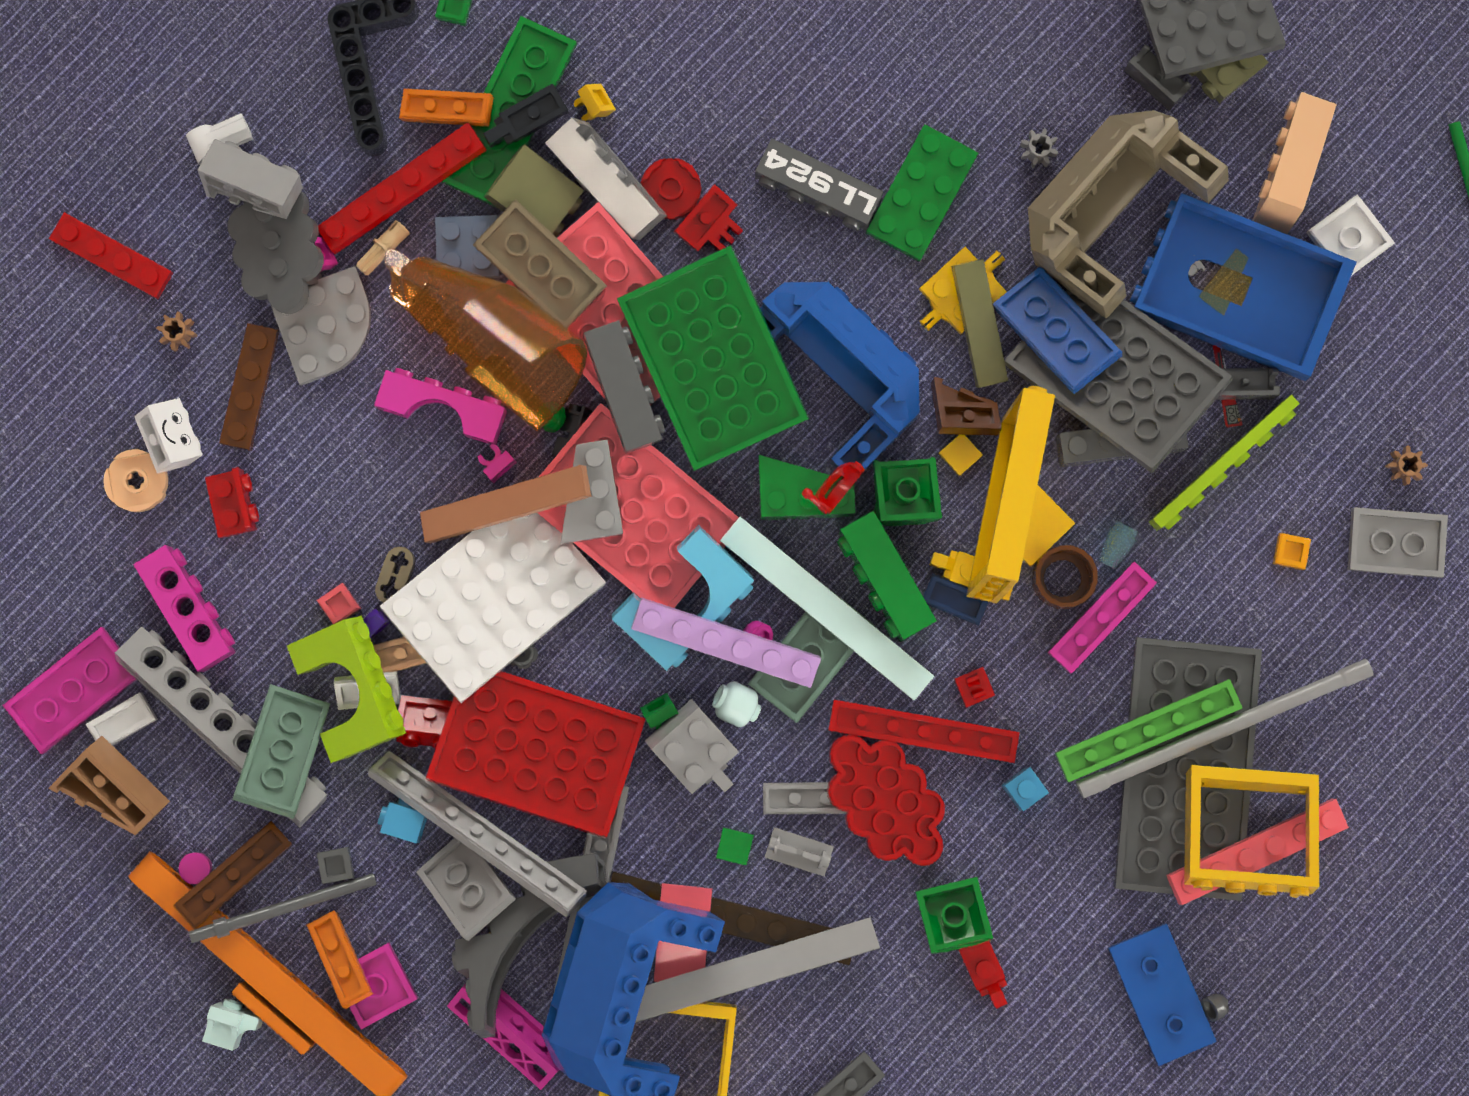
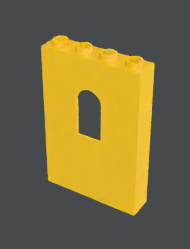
M1029 386L1028 388H1023L1002 418V429L998 437L966 597L998 603L1019 581L1055 395L1047 393V389L1043 387Z

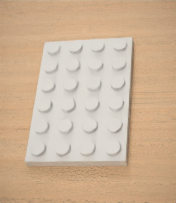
M538 513L472 531L380 605V609L457 700L462 703L601 589L606 582L573 543L561 545L562 533Z

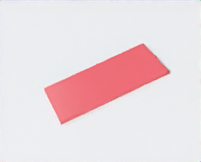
M662 883L660 901L710 912L712 888ZM659 941L656 949L654 982L705 968L707 951Z

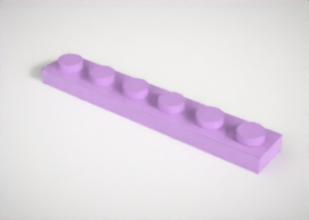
M642 597L631 626L633 630L809 688L812 686L821 661V657Z

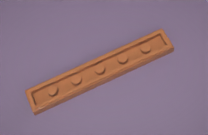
M578 465L420 512L425 543L438 542L591 497L587 468L584 465Z

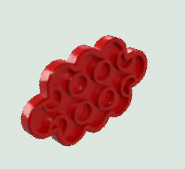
M843 735L837 738L829 750V761L837 773L828 783L827 797L831 805L836 809L846 812L845 820L848 829L854 835L866 837L870 853L878 859L891 861L904 855L911 863L920 866H927L936 862L943 851V839L935 827L943 820L945 804L938 793L926 789L927 781L924 771L916 765L906 764L905 753L896 742L879 740L869 746L861 737L855 735Z

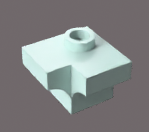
M224 999V1002H218L210 1006L207 1015V1027L202 1042L233 1051L239 1047L244 1032L247 1030H258L261 1028L263 1021L252 1011L243 1009V1003Z

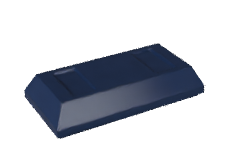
M934 573L923 596L927 605L979 626L989 603L988 601L966 597L967 587L949 581Z

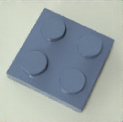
M497 215L435 217L438 280L500 278V270L473 246L476 240L498 218Z

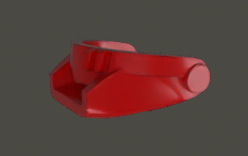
M857 461L855 463L848 462L842 464L824 481L815 493V496L810 488L804 489L802 496L813 502L824 514H830L865 469ZM839 477H842V479H840V480L835 484V486L831 489V491L829 492V494L827 495V497H826V499H825V495H826L827 491L829 490V488L831 487V485H832Z

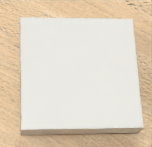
M1358 194L1306 232L1316 246L1356 261L1357 263L1352 275L1395 244Z

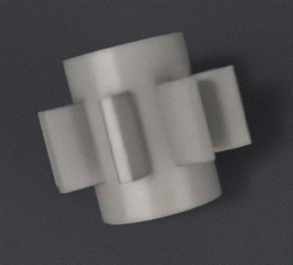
M1045 128L1040 134H1035L1033 130H1030L1028 134L1030 141L1022 140L1020 143L1022 148H1026L1021 159L1028 158L1032 162L1031 168H1034L1037 163H1043L1045 167H1048L1050 164L1048 156L1056 157L1058 154L1056 149H1052V145L1056 143L1057 137L1050 139L1046 135L1047 129ZM1037 143L1043 145L1041 154L1035 152Z

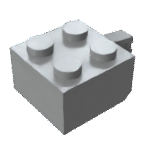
M692 699L678 710V714L669 718L645 740L651 750L691 794L704 783L708 785L712 780L724 793L733 785L723 770L728 767L726 763L737 755L739 751Z

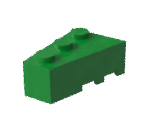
M759 455L761 520L854 517V484L832 512L824 514L813 502L802 496V491L810 488L815 496V493L830 475ZM838 478V479L831 485V487L829 488V490L827 491V493H826V495H825V499H826L827 495L829 494V492L831 491V489L835 486V484H836L840 479H842V478Z

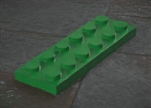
M520 16L484 93H490L494 97L489 127L472 126L487 150L442 181L443 184L497 208L483 196L517 150L524 144L528 147L534 133L516 143L507 145L504 141L492 148L488 145L483 133L496 126L494 120L499 117V113L550 84H553L555 88L557 87L577 46L575 40Z

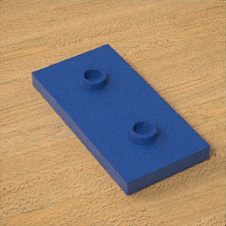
M1041 266L993 303L994 310L1073 394L1122 357V351Z
M1166 923L1107 947L1158 1066L1217 1042Z

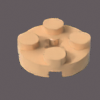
M139 449L121 452L113 459L114 461L105 471L104 488L107 496L118 507L130 512L148 511L158 503H161L166 497L168 473L166 471L157 474L148 452ZM138 472L140 477H144V483H141L139 489L128 484V480L133 479V473Z

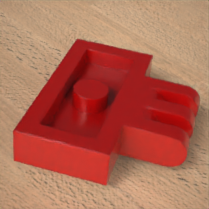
M714 184L673 232L696 252L706 242H709L716 250L720 251L726 248L719 242L721 238L730 245L735 241L727 232L729 228L738 236L743 232L742 228L728 217L738 204Z

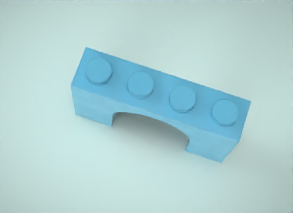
M699 524L677 546V551L704 576L709 586L707 602L697 616L712 621L716 620L720 623L731 612L732 609L729 606L737 598L741 601L753 589L751 585L754 581L753 576ZM633 592L612 613V620L666 671L672 665L676 668L688 656V653L685 652L688 647L631 629L641 600Z

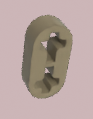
M395 547L386 555L375 588L377 598L383 603L388 599H386V593L382 591L384 585L389 586L393 577L396 578L394 588L398 591L409 583L415 567V557L410 550L405 547ZM402 552L405 553L404 558L409 562L407 566L402 565L397 575L394 574L397 564L392 560L394 556L399 557Z

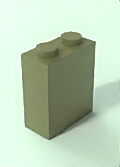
M524 144L517 150L483 197L502 212L516 199L557 237L565 226L561 221L566 214L573 215L581 205L583 200L579 197L584 190Z

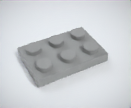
M1351 508L1347 570L1443 578L1448 515Z
M456 838L451 840L416 871L460 935L467 941L516 900L492 865Z

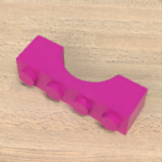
M395 368L394 372L385 371L374 404L379 410L408 419L421 406L431 403L445 404L458 412L462 421L463 434L466 437L490 445H497L507 414L505 407L501 406L502 401L489 396H484L483 400L471 397V391L456 386L451 391L442 388V382L425 377L424 382L413 379V373L400 368Z

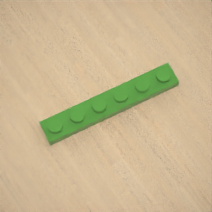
M1227 679L1055 753V756L1066 781L1071 782L1240 710L1243 707L1231 680Z

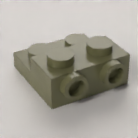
M1258 55L1188 74L1191 76L1195 75L1203 84L1202 89L1210 99H1216L1220 104L1262 70L1269 62L1263 55Z

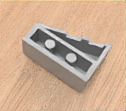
M214 139L198 168L207 197L215 198L218 193L230 197L228 201L232 204L239 205L242 200L253 204L252 208L256 211L287 219L303 189L300 175L295 169L287 165H282L281 167L275 165L259 153H253L252 155L242 151L237 144L230 141H225L224 143Z
M608 439L576 444L573 467L578 465L586 466L591 497L566 505L561 545L623 534Z

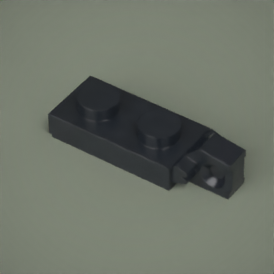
M550 84L499 113V117L494 120L496 126L483 133L484 138L490 148L504 141L507 145L516 143L569 113L568 108L554 85Z

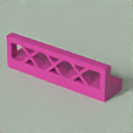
M465 984L447 1007L468 1025L467 1013L469 1010L459 1002L463 998L470 1004ZM501 989L496 1009L497 1032H495L494 1037L483 1039L542 1090L560 1070L555 1066L542 1037L544 1026ZM509 1043H514L521 1053H516L511 1049ZM533 1064L540 1066L547 1074L543 1077L534 1069Z

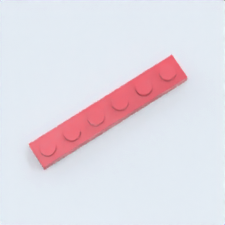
M1330 799L1319 804V842L1349 828L1337 799ZM1306 811L1200 859V868L1255 872L1305 849ZM1184 867L1166 875L1179 905H1184L1220 888L1213 887L1212 890L1201 891V888L1185 885Z

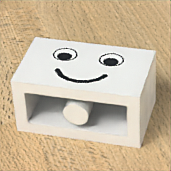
M180 398L148 405L134 416L157 474L189 466L202 456L200 442L194 435L189 423L188 412L183 408Z

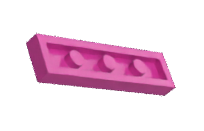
M1132 562L1047 653L1066 671L1072 674L1157 582L1136 562Z

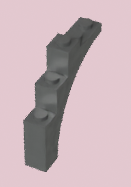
M596 853L547 861L551 866L587 890L585 898L594 896L607 884L605 861ZM522 885L520 887L524 897L516 898L514 902L487 924L490 934L474 936L469 941L464 938L455 940V951L452 952L453 966L456 971L469 978L466 980V992L470 998L471 1010L467 1013L468 1025L474 1033L482 1038L495 1036L496 1009L501 987L511 963L534 932L558 913L557 910Z

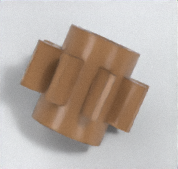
M178 311L175 318H169L167 315H164L165 322L163 326L156 327L164 335L159 342L166 345L171 341L170 347L174 352H177L178 346L182 345L189 349L190 344L188 342L191 337H197V334L190 329L195 322L191 318L183 322V314ZM178 326L183 329L182 334L178 333L176 336L171 334L172 330L178 329Z
M1410 446L1403 447L1402 455L1396 450L1391 452L1390 454L1394 460L1385 465L1393 473L1390 479H1402L1403 486L1410 484L1411 477L1416 481L1421 480L1423 477L1419 472L1428 466V464L1422 463L1420 458L1423 452L1412 453ZM1408 460L1411 464L1408 467L1409 470L1405 472L1402 467L1405 465L1404 461Z

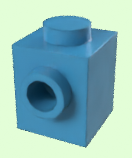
M400 798L398 803L389 802L388 807L383 806L378 819V824L382 825L380 833L413 843H420L427 822V818Z

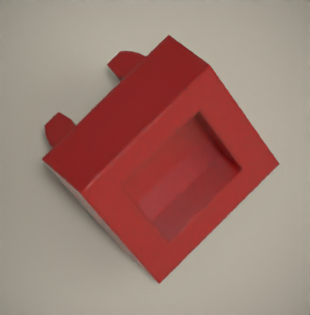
M984 667L954 678L965 708L995 696Z

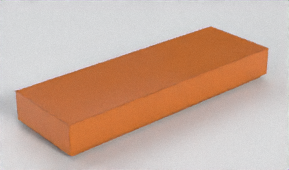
M404 89L399 118L405 122L464 125L469 122L471 126L489 127L494 97L490 93Z
M333 910L307 924L306 926L341 1006L347 1009L373 995L338 913Z
M246 981L239 983L232 991L233 996L301 1055L307 1053L316 1043Z

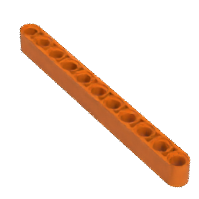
M149 851L129 874V879L186 930H194L173 906L194 886L185 882L180 874L163 859ZM218 909L198 928L213 924L212 920L224 916L225 919H229V917ZM242 928L230 931V935L217 938V936L200 941L376 1096H392L407 1079L408 1075L401 1067Z

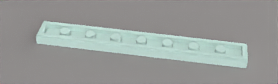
M739 517L720 540V542L912 700H915L933 679V674L743 518Z

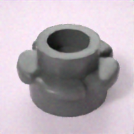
M533 644L525 650V656L519 655L510 664L513 666L517 665L519 669L529 668L531 663L537 660L538 650L534 648Z

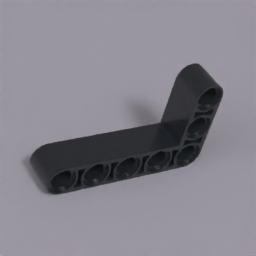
M355 0L336 5L328 13L329 29L355 137L362 151L372 157L383 154L388 144L362 36L414 23L419 15V8L415 0ZM407 2L411 4L407 12H396V8L400 3ZM376 9L381 11L380 16L376 20L366 19L369 11ZM340 18H351L348 26L344 28L336 26ZM347 47H358V51L354 56H343L344 50ZM354 76H365L362 85L357 87L350 85ZM369 104L372 106V110L368 115L360 116L357 114L358 109L362 105ZM375 133L379 135V140L376 144L372 146L365 145V138L369 134Z

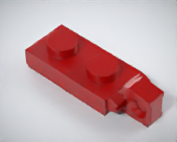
M987 941L975 946L958 949L971 980L981 997L989 994L996 1009L1008 1004L1001 988L1007 986L1006 977L990 942Z

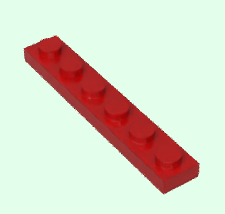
M467 122L319 224L318 231L331 252L337 254L484 153L487 149L473 127Z
M833 700L828 731L879 740H890L901 744L1015 763L1020 732L840 700Z

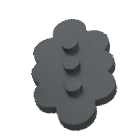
M301 191L287 219L256 211L252 208L253 204L243 201L244 204L232 212L227 223L230 236L237 241L232 256L234 263L243 269L241 285L244 291L251 297L258 300L268 299L271 306L279 312L288 315L296 313L307 303L309 297L307 282L320 273L324 264L323 253L314 244L319 233L316 221L307 215L310 208L309 199Z

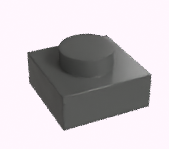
M349 847L317 853L322 884L355 878Z

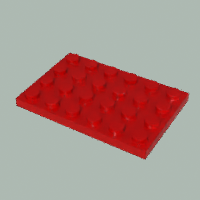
M500 671L462 703L454 696L426 775V780L607 839L646 719Z

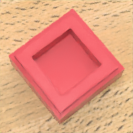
M341 583L317 600L332 624L347 619L361 610V607L344 583Z

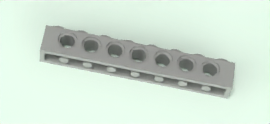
M143 627L139 628L115 652L116 661L241 774L247 753L240 751L237 745L242 740H252L256 723L245 713L240 716L233 710L234 704L226 695L221 692L217 695L209 688L211 683L203 674L198 671L194 674L186 667L188 662L181 654L175 650L172 653L163 646L165 641L154 630L148 632ZM152 656H157L163 660V663L157 668H150L145 664L146 660ZM174 677H181L186 681V684L181 689H173L168 685V682ZM196 698H204L209 702V705L204 710H196L191 706V703ZM219 719H227L232 723V727L227 731H219L215 728L214 724ZM312 776L310 779L307 777L294 819L289 818L299 828L326 801L327 794L324 792L326 787L316 777Z

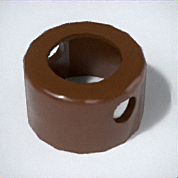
M1060 545L1048 550L1036 561L1032 571V586L1037 596L1046 605L1056 609H1070L1084 603L1094 593L1098 583V571L1093 558L1083 549L1073 545ZM1058 560H1066L1073 563L1080 573L1081 582L1078 589L1067 597H1059L1052 594L1044 583L1046 569L1051 563Z

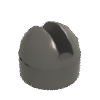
M1211 994L1201 1001L1206 1017L1213 1022L1220 1020L1229 1012L1228 999L1221 994Z

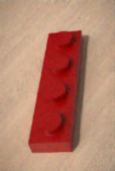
M65 212L49 237L52 242L156 299L160 298L173 275V272Z

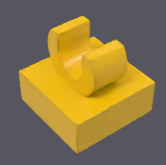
M586 84L577 91L580 98L575 100L574 106L582 107L585 105L588 110L581 117L583 121L593 120L596 117H607L616 110L602 84Z

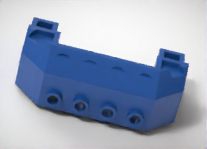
M784 282L762 301L760 310L775 342L785 334L871 417L830 461V464L835 469L842 464L848 462L855 463L857 461L866 471L873 464V461L877 460L916 420L920 413L919 368L916 366L917 363L907 352H901L893 344V339L882 329L879 331L871 323V318L862 309H856L849 302V297L837 286L834 288L829 282Z

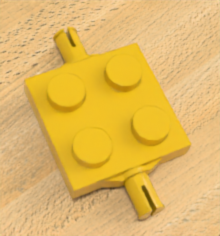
M966 246L919 288L922 294L929 300L933 309L920 320L923 326L932 318L924 327L927 331L942 319L950 323L959 334L964 332L951 266L978 260ZM997 250L984 262L992 303L1007 292L997 282L992 272L1005 261L1002 255L992 263L1001 254Z

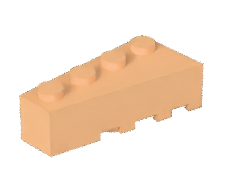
M1304 92L1300 93L1296 102H1289L1284 114V119L1288 121L1286 127L1281 128L1275 145L1279 147L1276 154L1273 153L1267 168L1269 175L1261 187L1259 193L1260 201L1252 221L1285 234L1289 233L1304 210L1337 104Z

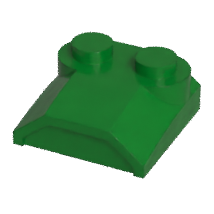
M935 457L918 460L873 461L876 497L874 512L882 525H919L939 521L942 518Z
M977 877L916 891L919 911L931 954L963 949L993 939Z

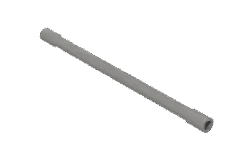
M1367 659L1353 663L1332 675L1113 768L1099 771L1076 781L1078 790L1083 799L1108 789L1113 784L1327 693L1372 677L1374 675L1372 667Z

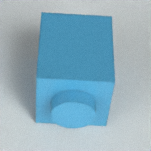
M1025 767L1001 785L1020 811H1025L1049 793L1031 767Z

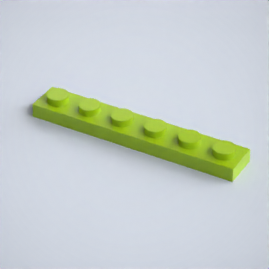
M1291 394L1278 404L1149 521L1153 528L1158 531L1163 527L1167 530L1173 527L1182 518L1178 514L1186 506L1190 509L1194 508L1205 498L1201 492L1209 485L1213 489L1216 488L1228 477L1224 472L1232 464L1238 468L1251 456L1247 451L1253 445L1257 444L1261 447L1273 436L1270 431L1278 423L1283 427L1296 416L1293 409L1300 403Z

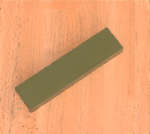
M984 259L953 265L951 267L975 385L977 388L1006 382L1008 377Z

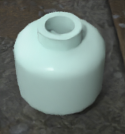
M736 681L729 682L727 685H721L712 703L716 716L736 727H743L749 721L754 722L761 711L757 692Z

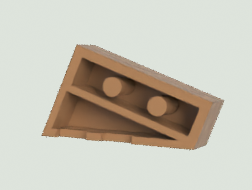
M103 736L87 747L48 788L56 793L61 791L76 799L74 803L82 807L87 805L102 813V818L134 835L138 834L170 802Z

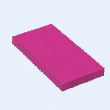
M104 627L96 630L2 705L40 754L46 753L137 680L116 661L115 652L120 647Z

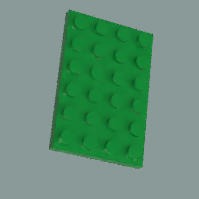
M728 246L617 298L694 471L809 419L732 246Z

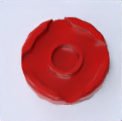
M664 158L657 160L647 168L641 179V185L666 213L667 216L664 219L675 220L684 218L700 201L702 187L699 175L692 165L682 159Z

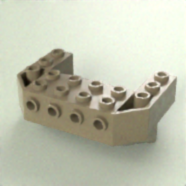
M1155 110L1109 116L1028 207L1030 243L1035 265L1037 267L1041 266L1049 276L1105 319L1110 316L1127 296L1125 284L1085 254V252L1161 168L1208 204L1229 181L1227 165L1180 132L1177 119Z

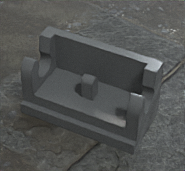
M1145 44L1137 56H1134L1129 61L1124 71L1170 111L1191 89L1192 85L1188 81L1185 83L1179 76L1164 80L1157 57L1150 51L1151 48Z
M1222 368L1232 376V382L1216 400L1274 399L1280 395V386L1275 384V378L1279 371L1273 368Z

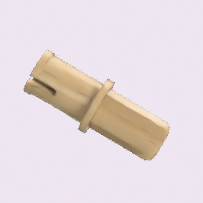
M395 220L378 239L374 238L372 240L374 245L357 262V268L363 274L369 275L386 256L390 258L393 256L392 252L410 232L400 222Z

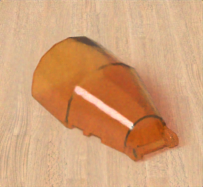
M395 249L385 253V266L389 269L391 278L389 286L390 296L404 307L430 335L436 332L447 344L444 350L450 356L456 353L466 363L467 367L464 371L473 380L536 431L540 430L563 407L576 388L585 368L587 349L582 339L515 286L425 256L411 261L403 253Z

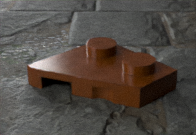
M939 377L933 378L931 389L938 434L999 435L1002 428L997 402L985 397H978L973 392L962 387L957 391L943 385L944 379Z

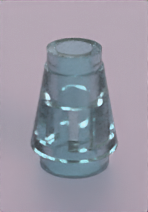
M1116 520L1114 526L1109 527L1099 561L1116 569L1117 565L1138 541L1135 539L1138 531Z

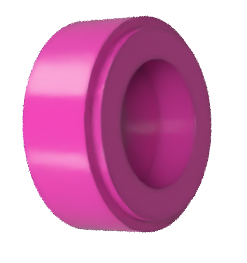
M199 852L187 854L179 864V874L189 884H198L212 872L210 859L205 854Z

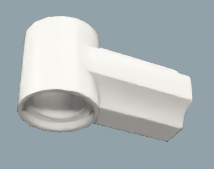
M238 114L213 126L202 125L196 127L186 134L199 165L214 139L224 143L225 141H230L238 146L253 140L252 133L242 114Z

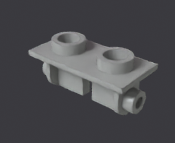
M774 827L765 858L825 876L834 846Z

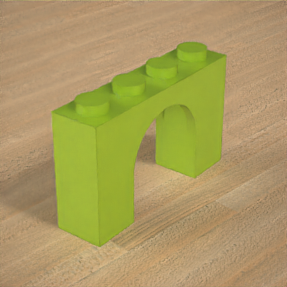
M362 616L344 619L287 645L297 675L316 671L329 664L337 663L351 672L358 685L359 704L353 717L339 726L320 733L331 763L347 759L406 734L403 718L397 710L392 697V689L386 681L381 668L380 658L375 652L369 636V629L364 623Z

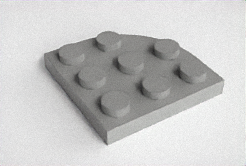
M356 266L318 279V284L309 286L307 303L296 313L288 315L272 307L296 377L301 386L332 375L345 368L360 353L367 334H369L371 325L370 304Z

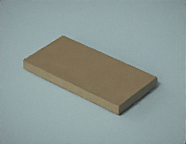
M516 199L473 244L478 251L564 332L607 287L596 274Z

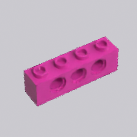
M164 545L133 565L196 670L205 672L236 653L232 647L235 641L227 628L221 629L216 621L219 614L210 601L205 603L200 594L203 588L196 576H189L184 568L187 561L178 548L174 550L172 547ZM175 572L178 576V583L174 588L168 589L165 585V578L169 573ZM191 599L194 603V610L191 614L184 616L181 612V604L184 600ZM207 625L210 629V637L205 642H200L197 639V630L201 626Z

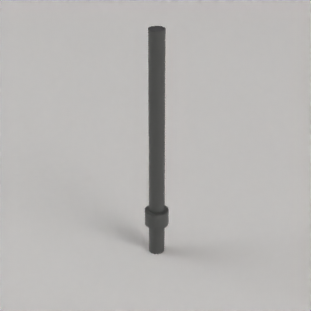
M371 873L229 919H225L224 916L212 920L213 924L188 931L192 943L217 936V938L230 935V931L377 885L374 874Z

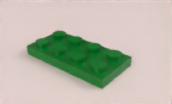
M924 124L872 219L866 234L920 262L976 160L978 152Z

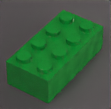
M874 511L840 529L838 534L840 538L837 544L845 558L851 556L855 566H853L852 570L861 585L866 583L871 593L868 595V599L875 611L882 610L887 620L883 625L891 639L897 637L899 642H902L937 621Z

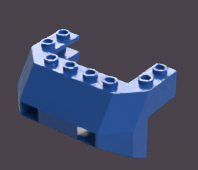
M608 882L577 912L544 1025L542 1037L555 1066L568 1078L610 1096H674L680 1076L669 1073L670 1068L666 1064L625 1057L659 941L716 952L725 921L709 911L653 900L629 883Z

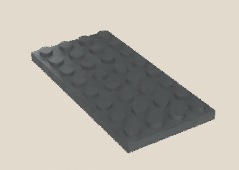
M1136 637L1128 722L1227 679L1231 680L1243 708L1125 758V762L1258 706L1262 649ZM1256 724L1123 780L1114 880L1115 889L1174 894L1166 875L1185 866L1186 773L1191 765L1252 770ZM1201 787L1200 859L1247 838L1251 791ZM1224 887L1201 896L1242 901V893H1229L1225 891Z

